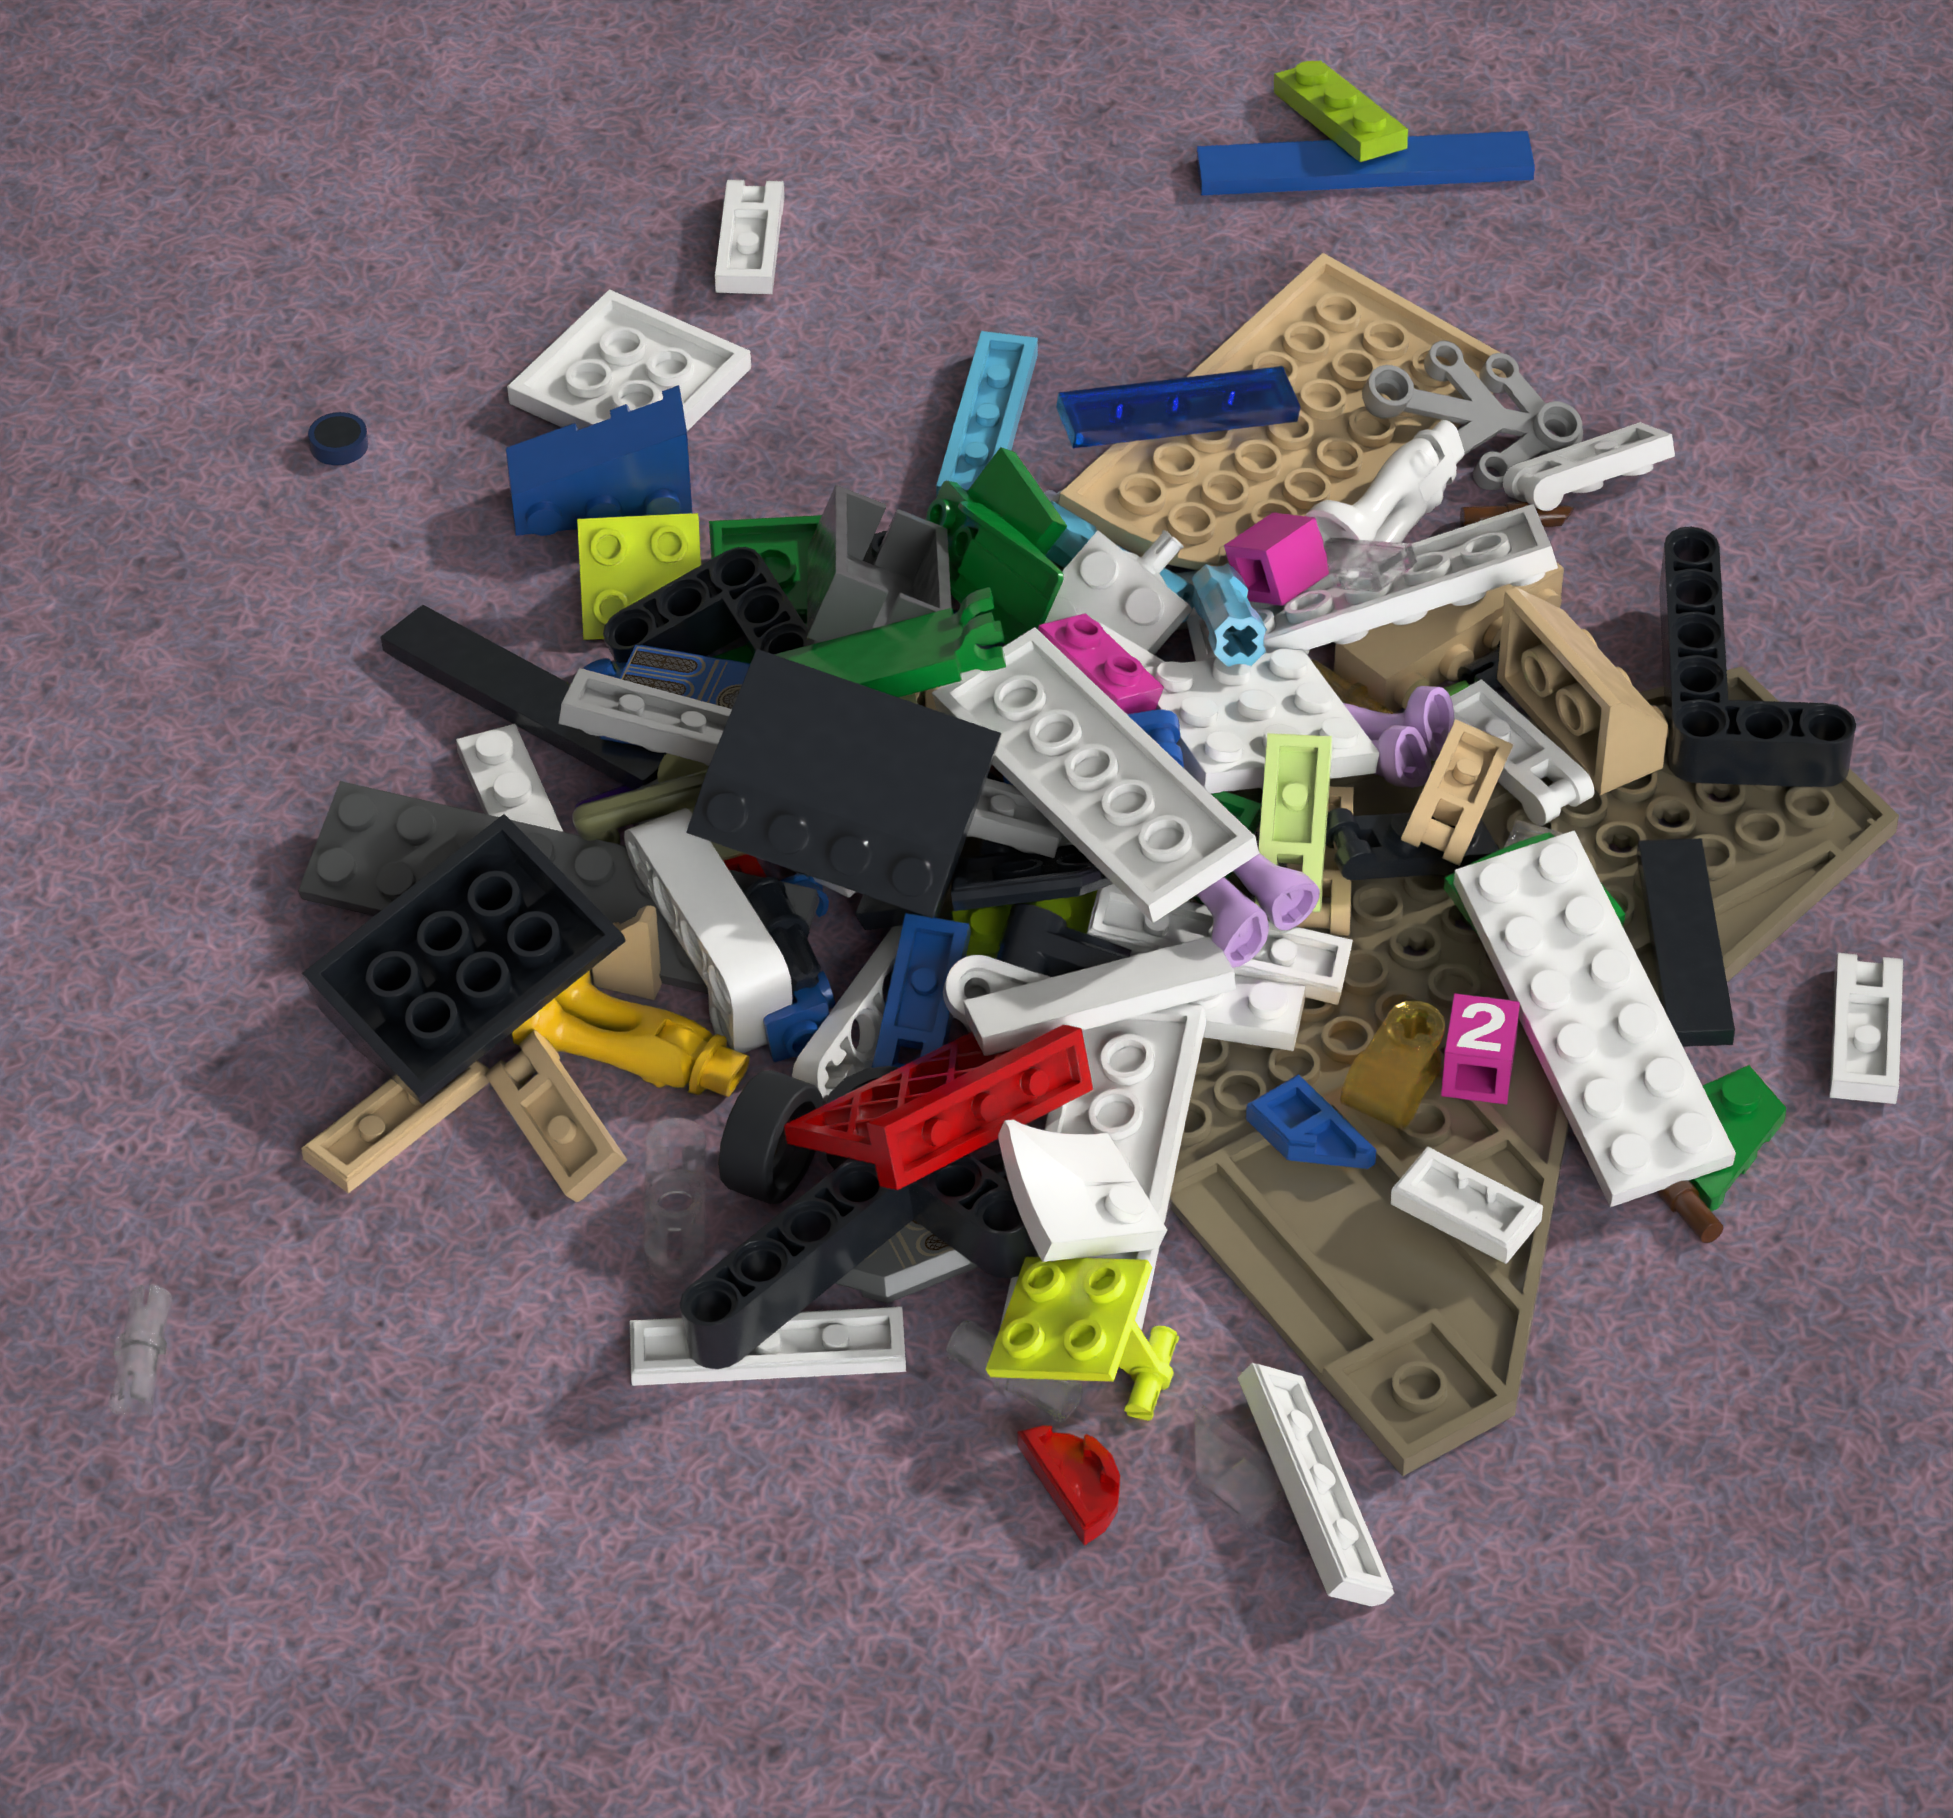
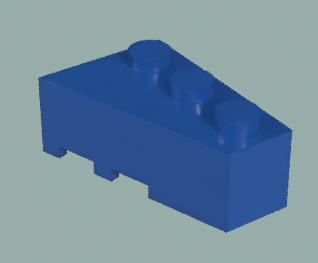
M680 386L662 391V400L631 411L627 404L610 410V419L578 430L576 424L573 423L507 447L509 487L516 536L527 534L547 536L557 531L578 529L577 519L692 513L688 438Z

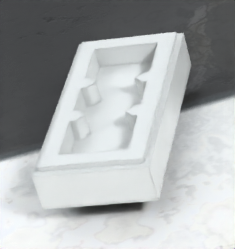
M1428 1146L1391 1191V1205L1505 1264L1508 1263L1542 1220L1543 1205Z

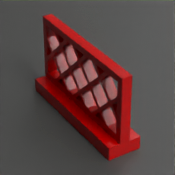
M1063 1024L1015 1049L989 1056H984L973 1032H970L785 1124L784 1130L787 1144L875 1164L879 1186L899 1190L998 1139V1134L1005 1120H1015L1026 1125L1092 1091L1093 1084L1082 1028Z

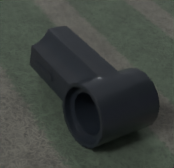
M1022 903L1014 904L1011 907L994 959L1034 973L1037 972L1049 977H1055L1128 958L1132 950L1068 928L1067 922L1056 913L1038 906Z

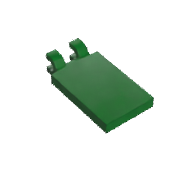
M990 587L969 594L962 601L961 607L956 614L953 613L952 608L774 654L898 698L962 681L961 673L971 670L994 671L1006 668V659L1002 646L981 649L976 645L985 646L1004 642L1000 621H994L992 612L975 617L979 612L994 608Z

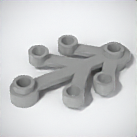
M1438 341L1433 344L1424 359L1425 371L1435 380L1450 381L1464 399L1414 389L1410 376L1403 369L1393 365H1382L1374 369L1362 389L1365 407L1375 417L1382 419L1396 417L1404 411L1464 424L1465 426L1458 430L1464 455L1500 432L1522 437L1501 453L1491 451L1481 457L1474 468L1473 478L1480 488L1486 490L1501 489L1505 473L1515 464L1580 443L1583 439L1582 420L1578 412L1563 402L1553 401L1545 403L1519 373L1517 362L1511 356L1504 353H1495L1488 357L1480 371L1479 379L1464 362L1463 353L1457 345L1449 341ZM1436 356L1446 358L1451 366L1441 364ZM1492 368L1503 371L1507 378L1497 376ZM1491 392L1499 394L1506 392L1520 411L1504 408ZM1379 393L1387 395L1391 400L1382 397ZM1548 430L1554 431L1558 436L1552 434ZM1486 467L1496 469L1501 477L1491 475L1486 470Z

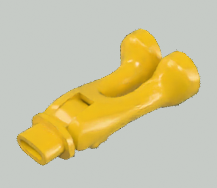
M590 970L512 1032L513 1042L517 1045L536 1030L551 1043L557 1052H566L613 1065L640 1076L645 1082L652 1083L657 1088H662L666 1085L674 1088H683L689 1083L688 1093L700 1095L705 1089L729 1097L744 1077L750 1061L748 1055L728 1048L725 1036L720 1034L713 1036L707 1029L689 1018L668 1010L628 1002L603 993L592 985Z

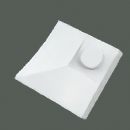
M1015 1120L1004 1121L998 1138L1007 1178L1024 1226L1043 1262L1159 1248L1167 1229L1108 1133L1064 1134L1032 1128Z

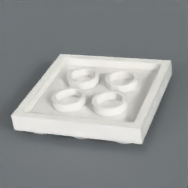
M609 289L507 386L509 404L560 427L575 423L579 430L610 419V410L625 404L632 411L663 399L662 391L679 385L686 429L688 431L751 369L750 350Z
M1278 649L1273 653H1265L1252 666L1235 664L1228 667L1219 658L1186 663L1169 661L1161 663L1159 666L1144 667L1164 686L1156 710L1165 709L1172 711L1179 719L1180 739L1177 745L1180 746L1183 752L1185 770L1210 794L1263 787L1267 733L1332 736L1330 779L1376 773L1380 752L1303 649Z

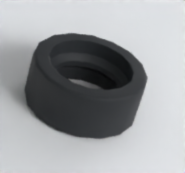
M773 1070L761 1071L749 1080L737 1097L728 1116L720 1143L718 1160L720 1180L728 1189L768 1204L782 1203L794 1192L807 1173L816 1150L787 1144L784 1125L823 1106L822 1094L817 1087Z

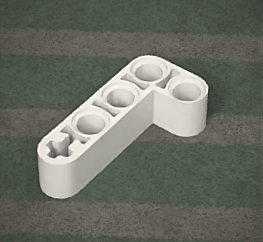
M687 808L627 829L624 836L625 845L636 874L708 987L709 1014L715 1035L725 1036L731 1049L741 1053H746L768 1044L763 1019L768 1014L792 1004L791 977L781 951L714 846L708 840L686 833L692 817V813Z

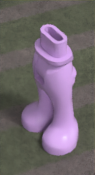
M1417 687L1411 693L1406 710L1403 713H1382L1343 703L1380 752L1376 773L1374 774L1380 775L1387 782L1400 787L1414 788L1423 786L1427 782L1431 773L1430 760H1437L1454 722L1453 703L1449 693L1443 687Z
M1259 853L1233 870L1247 890L1256 897L1259 905L1246 897L1225 877L1196 895L1205 904L1214 919L1212 941L1223 950L1232 968L1240 967L1259 953L1267 940L1269 932L1268 919L1279 930H1290L1302 923L1311 914L1318 902L1320 889L1306 874L1301 871L1277 866Z

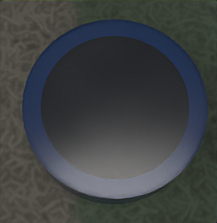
M335 412L321 416L312 423L308 431L310 451L315 459L324 464L345 465L355 462L368 449L366 425L361 418L350 413Z

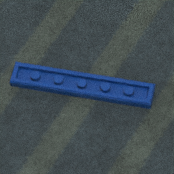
M1528 131L1408 136L1407 149L1363 162L1356 160L1333 140L1197 146L1196 155L1201 196L1534 180L1535 172Z

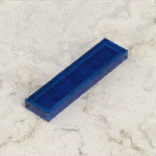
M1283 366L1059 392L1056 409L1073 449L1298 422L1301 408Z

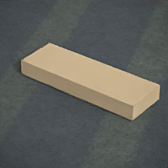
M477 1060L423 1104L417 1101L394 1080L390 1079L301 1148L303 1160L344 1191L350 1193L487 1085L489 1081L485 1073L490 1069Z

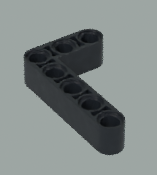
M1680 527L1671 531L1664 543L1659 585L1665 718L1669 728L1666 747L1667 763L1670 771L1676 777L1686 782L1702 784L1831 787L1843 782L1848 776L1856 730L1854 716L1847 709L1829 703L1728 700L1720 547L1718 540L1711 532L1698 527Z
M737 547L725 551L620 610L609 619L603 632L606 645L615 662L626 663L635 645L708 656L742 637L754 656L756 649L774 655L815 644L813 639L807 637L805 623L760 554L748 547Z
M967 1154L899 1190L879 1186L875 1164L848 1158L684 1291L679 1304L690 1357L695 1363L710 1369H722L739 1362L912 1220L922 1225L986 1273L998 1278L1009 1279L1018 1277L1025 1257H1038V1253L1024 1226L1009 1182L970 1154Z

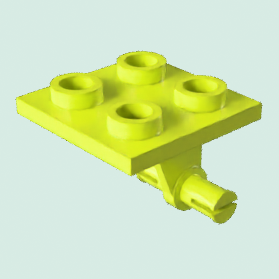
M698 513L577 519L583 640L604 639V627L613 615L701 565Z
M1025 1257L985 1369L989 1376L995 1378L1114 1382L1118 1367H1120L1135 1382L1124 1411L1130 1417L1147 1421L1152 1420L1160 1391L1169 1387L1174 1373L1169 1364L1175 1346L1179 1341V1336H1176L1177 1332L1169 1327L1154 1326L1151 1329L1149 1341H1147L1135 1321L1152 1271V1266L1148 1259L1074 1258L1043 1262L1040 1257Z

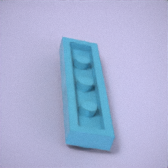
M981 331L937 481L936 497L943 482L946 480L957 482L967 492L1000 447L1012 450L1038 356V338Z

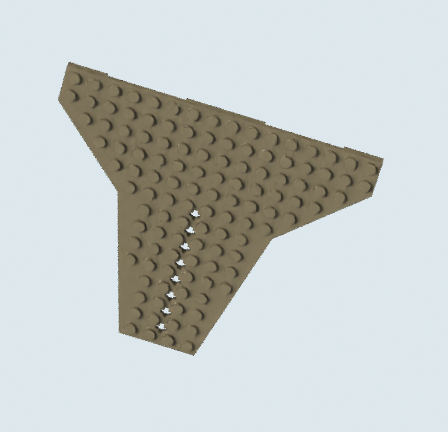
M1742 666L1727 670L1728 700L1779 702ZM1664 686L1639 692L1650 705L1658 707L1665 716ZM1533 719L1529 720L1535 727H1537L1543 734H1545L1542 731V729L1534 722ZM1665 746L1662 769L1602 795L1594 789L1592 798L1576 807L1569 804L1560 808V815L1543 826L1533 823L1525 813L1522 803L1498 781L1481 817L1499 850L1550 832L1556 837L1575 830L1600 882L1625 912L1623 928L1660 1000L1637 862L1638 840L1702 838L1726 980L1729 982L1891 838L1897 831L1899 814L1850 768L1848 776L1844 781L1831 787L1692 783L1676 777L1670 771L1667 763V747ZM1430 760L1432 771L1436 761ZM1376 774L1330 779V786L1354 787L1353 816L1411 813L1425 784L1414 788L1394 786L1387 782L1384 777ZM1547 776L1540 779L1547 786L1554 784ZM1260 788L1227 791L1262 804L1263 790ZM1713 793L1718 798L1730 796L1732 799L1730 802H1715L1709 799V794ZM1664 818L1669 823L1681 821L1682 824L1680 827L1675 828L1665 827L1659 824L1658 819ZM1260 824L1258 825L1256 831L1254 832V835H1255V837H1256V841H1257L1258 848H1259ZM974 836L966 837L960 858L984 856L979 854L980 838ZM1614 843L1619 848L1631 846L1632 849L1627 853H1618L1610 850L1608 844ZM1279 863L1278 866L1287 868V863ZM1232 872L1228 881L1255 903V896L1247 890L1241 880ZM1451 874L1351 880L1349 936L1338 937L1351 939L1353 942L1339 1003L1336 1005L1305 997L1294 1051L1203 1037L1168 1203L1170 1209L1402 1476L1515 1416L1569 1128V1121L1519 1018L1507 1105L1441 1096L1445 1048L1454 993L1510 1000L1474 930L1460 929L1455 926V921L1460 919L1465 924H1470L1444 890L1445 878ZM953 878L940 916L937 917L938 919L952 921L951 911H954L951 896ZM1322 896V903H1331V897ZM1193 897L1188 900L1190 902L1198 903ZM1304 928L1330 935V929ZM1409 945L1416 951L1424 948L1428 949V951L1422 956H1411L1403 953V947ZM1299 1074L1376 1149L1375 1165L1368 1169L1289 1161L1246 1120L1247 1104ZM1427 1146L1543 1205L1541 1222L1507 1264L1391 1205L1392 1188Z

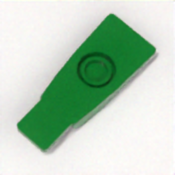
M944 481L936 499L932 501L928 508L926 520L947 528L951 595L962 604V601L969 594L990 587L994 608L979 612L975 617L992 612L994 621H1000L1004 636L1003 643L1007 645L1034 627L1038 629L1039 625L1045 624L1063 583V572L1013 526L984 505L976 503L957 482Z

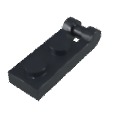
M1338 808L1329 811L1327 814L1325 844L1329 848L1336 849L1337 852L1334 860L1342 876L1347 880L1453 874L1456 869L1468 866L1499 850L1482 819L1479 821L1459 866L1443 859L1444 852L1423 842L1420 843L1419 847H1416L1401 840L1412 812L1353 816L1352 812L1347 808Z

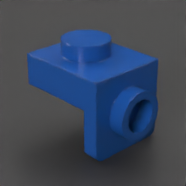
M824 971L819 972V983L811 989L804 987L798 991L792 990L791 1005L764 1017L763 1023L766 1039L773 1062L792 1057L798 1058L799 1054L829 1015V1009L834 1008L836 1005L831 986Z

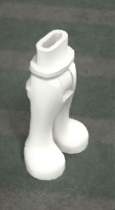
M1441 420L1432 430L1425 429L1419 431L1413 440L1398 448L1384 463L1369 489L1355 504L1349 505L1338 501L1325 500L1314 505L1306 513L1305 516L1315 517L1323 538L1324 549L1331 552L1327 557L1330 570L1397 549L1419 520L1441 504L1446 485L1452 484L1456 477V464L1464 456L1462 442L1458 430L1453 423Z

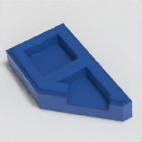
M1299 1074L1247 1104L1246 1120L1289 1161L1368 1169L1375 1165L1376 1149Z

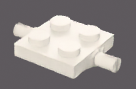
M1097 530L1062 571L1064 580L1045 623L1086 613L1093 620L1102 623L1154 655L1192 611L1187 602L1167 587L1160 574L1184 546L1175 537H1172L1170 533L1163 530L1162 534L1145 554L1139 557L1137 554L1122 550Z

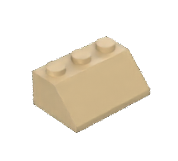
M1517 587L1506 590L1497 680L1550 740L1588 773L1593 782L1594 789L1600 795L1662 769L1669 728L1661 710L1655 705H1650L1633 687L1627 673L1622 668L1615 667L1597 647L1592 635L1587 630L1580 629L1563 609Z

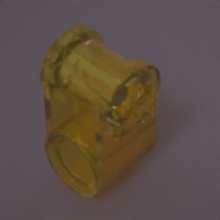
M1405 1001L1390 1010L1367 1048L1360 1052L1350 1067L1341 1091V1104L1402 1131L1407 1128L1414 1118L1422 1098L1441 1069L1442 1060L1438 1046L1445 1033L1444 1017L1439 1010L1429 1003L1421 1001Z

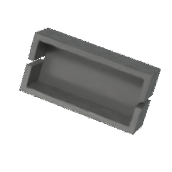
M835 485L808 546L807 637L813 639L816 644L951 608L947 528L897 509L873 563H867L863 559L886 510V504Z

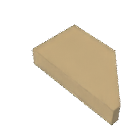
M646 905L638 910L635 917L621 924L619 922L613 923L624 935L626 942L592 968L594 986L655 1000L662 985L659 976L661 966L656 907Z

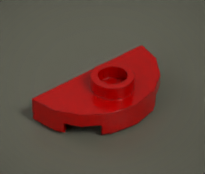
M1048 1425L1018 1431L1017 1447L1082 1544L1085 1546L1103 1534L1116 1516L1119 1505L1120 1473L1112 1454L1096 1438L1084 1434V1439L1070 1433L1052 1432V1426Z

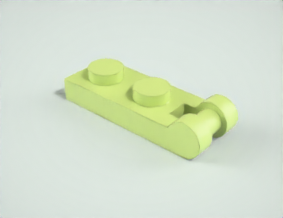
M1267 733L1259 853L1277 866L1279 863L1303 864L1302 872L1320 889L1318 902L1312 912H1321L1332 736ZM1255 897V903H1256L1257 905H1259V903H1258V901H1257V899H1256V897Z

